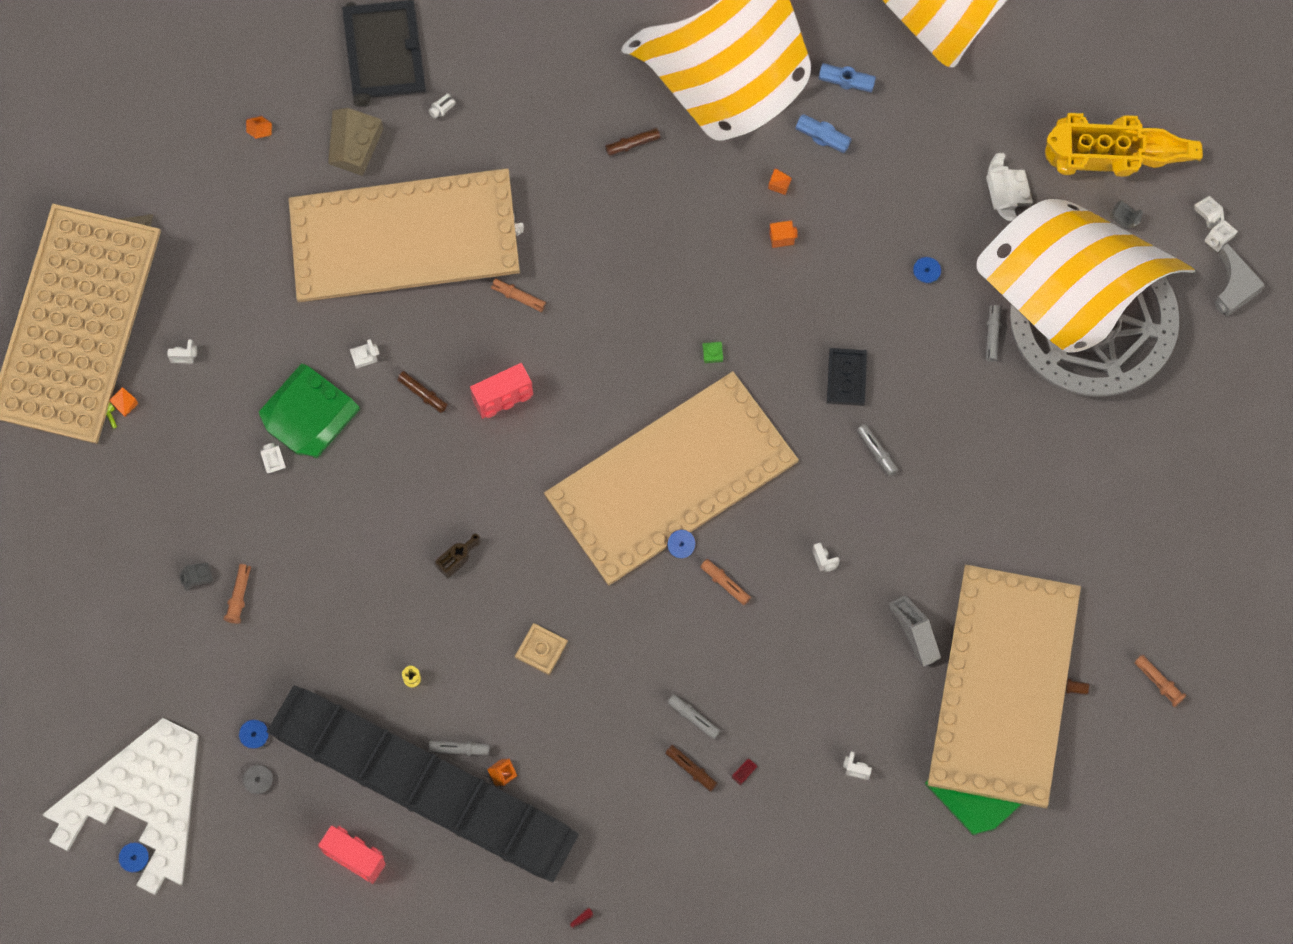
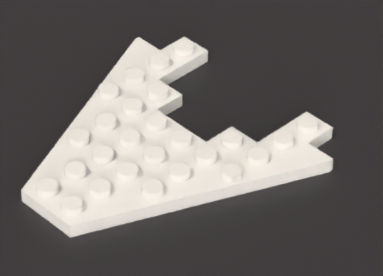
M162 718L44 813V817L59 824L49 842L69 851L88 816L106 825L116 807L148 823L139 841L156 850L137 886L154 895L158 892L165 878L182 886L199 736Z

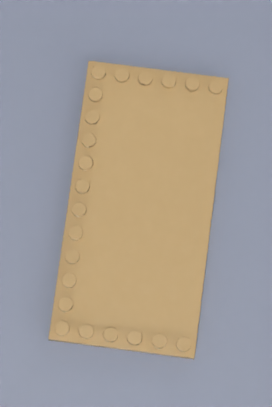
M509 169L289 198L296 297L298 302L520 273Z
M52 204L0 372V421L98 444L110 403L109 400L114 391L160 237V229Z
M732 371L544 492V496L609 586L668 548V538L673 532L687 530L691 533L798 463L799 459Z
M965 565L928 786L1047 809L1081 586Z

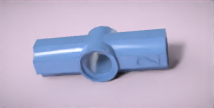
M824 63L819 75V80L838 84L843 89L855 88L871 93L876 76L856 72L852 67L840 68Z
M804 114L799 118L795 128L812 137L813 141L818 145H828L842 153L847 151L852 138L836 131L831 124L824 121L820 123Z

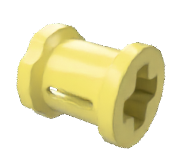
M407 666L402 671V678L406 686L414 688L420 684L421 676L419 670L414 666ZM410 674H414L413 680H409Z

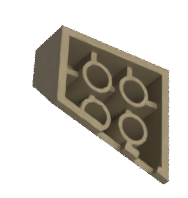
M349 108L333 110L329 165L363 176L384 130L382 119Z

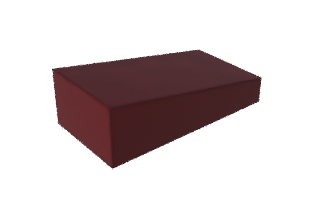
M748 758L731 778L741 786L758 766Z
M590 908L570 923L571 929L594 916Z

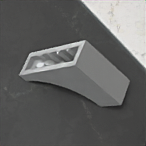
M1226 244L1222 247L1219 257L1226 267L1227 286L1222 294L1218 296L1215 304L1218 311L1228 317L1258 295L1265 284L1229 244Z
M906 595L888 603L890 610L903 627L919 662L925 666L940 659L941 656L928 618Z

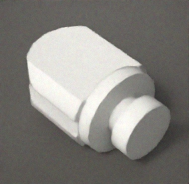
M447 93L440 100L432 103V108L428 111L434 119L438 116L442 117L444 113L456 104V101L451 99V95Z

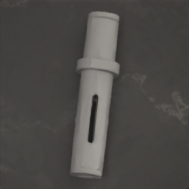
M992 305L989 306V321L986 324L988 336L985 360L988 362H996L998 359L999 328L1002 326L1000 322L1002 307L999 305H994V308Z
M866 424L860 426L857 432L876 457V462L881 464L889 477L897 473L898 468L891 460L889 452L883 449Z
M675 694L667 702L680 713L682 718H687L713 740L721 732L720 729L695 711L690 703L687 704Z
M472 741L429 742V753L466 754V756L471 757V755L489 756L490 744L472 743Z

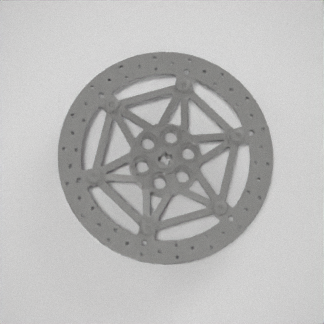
M1162 277L1149 285L1159 307L1160 325L1152 322L1141 292L1136 298L1145 322L1121 314L1114 325L1115 329H1112L1103 341L1083 350L1095 352L1104 363L1067 355L1069 352L1060 349L1047 337L1050 352L1044 354L1034 339L1029 320L1012 304L1010 305V323L1015 343L1023 358L1046 381L1063 390L1079 395L1112 396L1131 391L1143 385L1165 365L1178 337V304L1166 277ZM1122 322H1125L1139 328L1121 330ZM1142 334L1117 360L1114 346L1116 338ZM1149 337L1156 338L1157 342L1151 353L1139 365L1123 373L1120 368L1121 365ZM1081 341L1076 343L1074 348H1083L1087 344ZM1108 348L1110 359L1102 352V350ZM1061 360L1107 371L1108 377L1094 378L1077 375L1061 368L1057 364Z

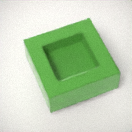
M722 342L703 343L704 363L723 362Z

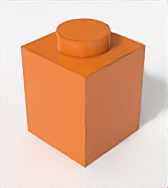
M792 220L771 223L769 226L772 248L794 245L795 238H798L797 228L793 227Z

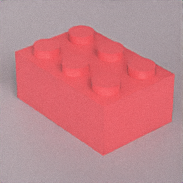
M522 363L470 386L472 400L482 419L485 417L491 418L498 411L508 410L515 403L525 402L533 395L532 381Z
M331 825L318 845L321 852L361 878L374 884L386 865L383 859L384 856L381 855L382 852L374 847H371V849L367 848L365 842L356 836L351 838L347 834L348 831L340 826L335 828Z

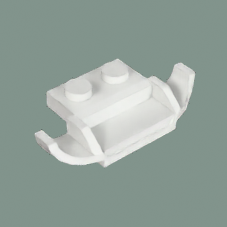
M996 153L989 165L986 179L994 210H997L1004 219L1013 221L1018 217L1015 214V209L1018 206H1030L1033 204L1025 170H1009L1008 166H1003L1005 153Z

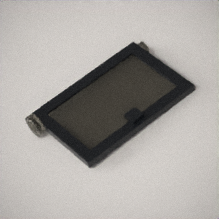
M414 0L356 5L355 2L346 3L345 7H342L354 105L357 107L369 106L372 103L371 98L426 92Z

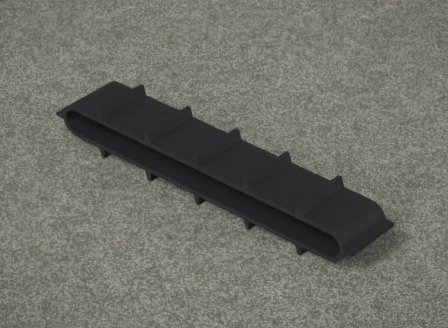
M293 685L266 731L280 742L312 758L315 762H320L360 783L361 786L367 787L402 805L408 811H413L455 833L456 836H461L503 858L504 861L510 862L554 883L579 836V833L572 830L569 826L534 808L532 804H527L486 783L484 779H479L438 758L436 754H431L390 733L388 729H382L342 708L340 704L336 705L296 685Z

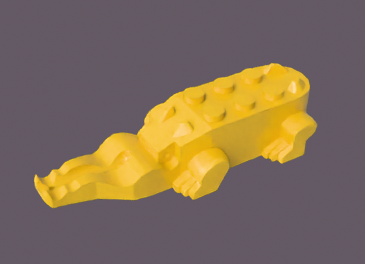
M1068 113L1067 117L1057 120L1056 127L1047 137L1045 148L1046 159L1063 175H1073L1076 170L1111 171L1116 176L1125 177L1138 172L1141 164L1157 168L1174 162L1200 161L1203 157L1200 141L1179 138L1164 129L1142 128L1138 116L1126 115L1116 119L1112 125L1088 124V120H1086V117H1083L1082 113Z

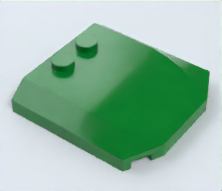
M301 363L260 409L259 415L267 432L296 455L313 456V458L317 459L356 415L360 407L349 396L312 368Z
M928 780L925 782L926 787L972 836L996 829L1022 805L1021 803L928 786Z

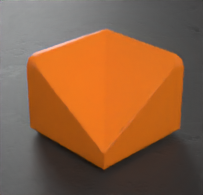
M263 116L247 119L246 132L255 139L270 136L272 133V123Z
M774 169L768 189L786 195L792 178L780 170Z
M123 387L109 400L113 407L124 417L138 405L137 400Z
M501 759L487 769L495 786H504L518 776L510 759Z

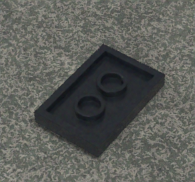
M829 348L826 404L865 405L867 350Z

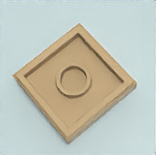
M533 623L515 658L550 676L568 640Z

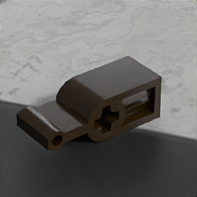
M475 533L465 544H454L434 561L436 568L447 579L467 563L469 560L468 552L480 545V536Z

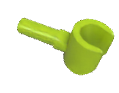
M109 403L106 416L114 429L117 428L111 412L115 408Z

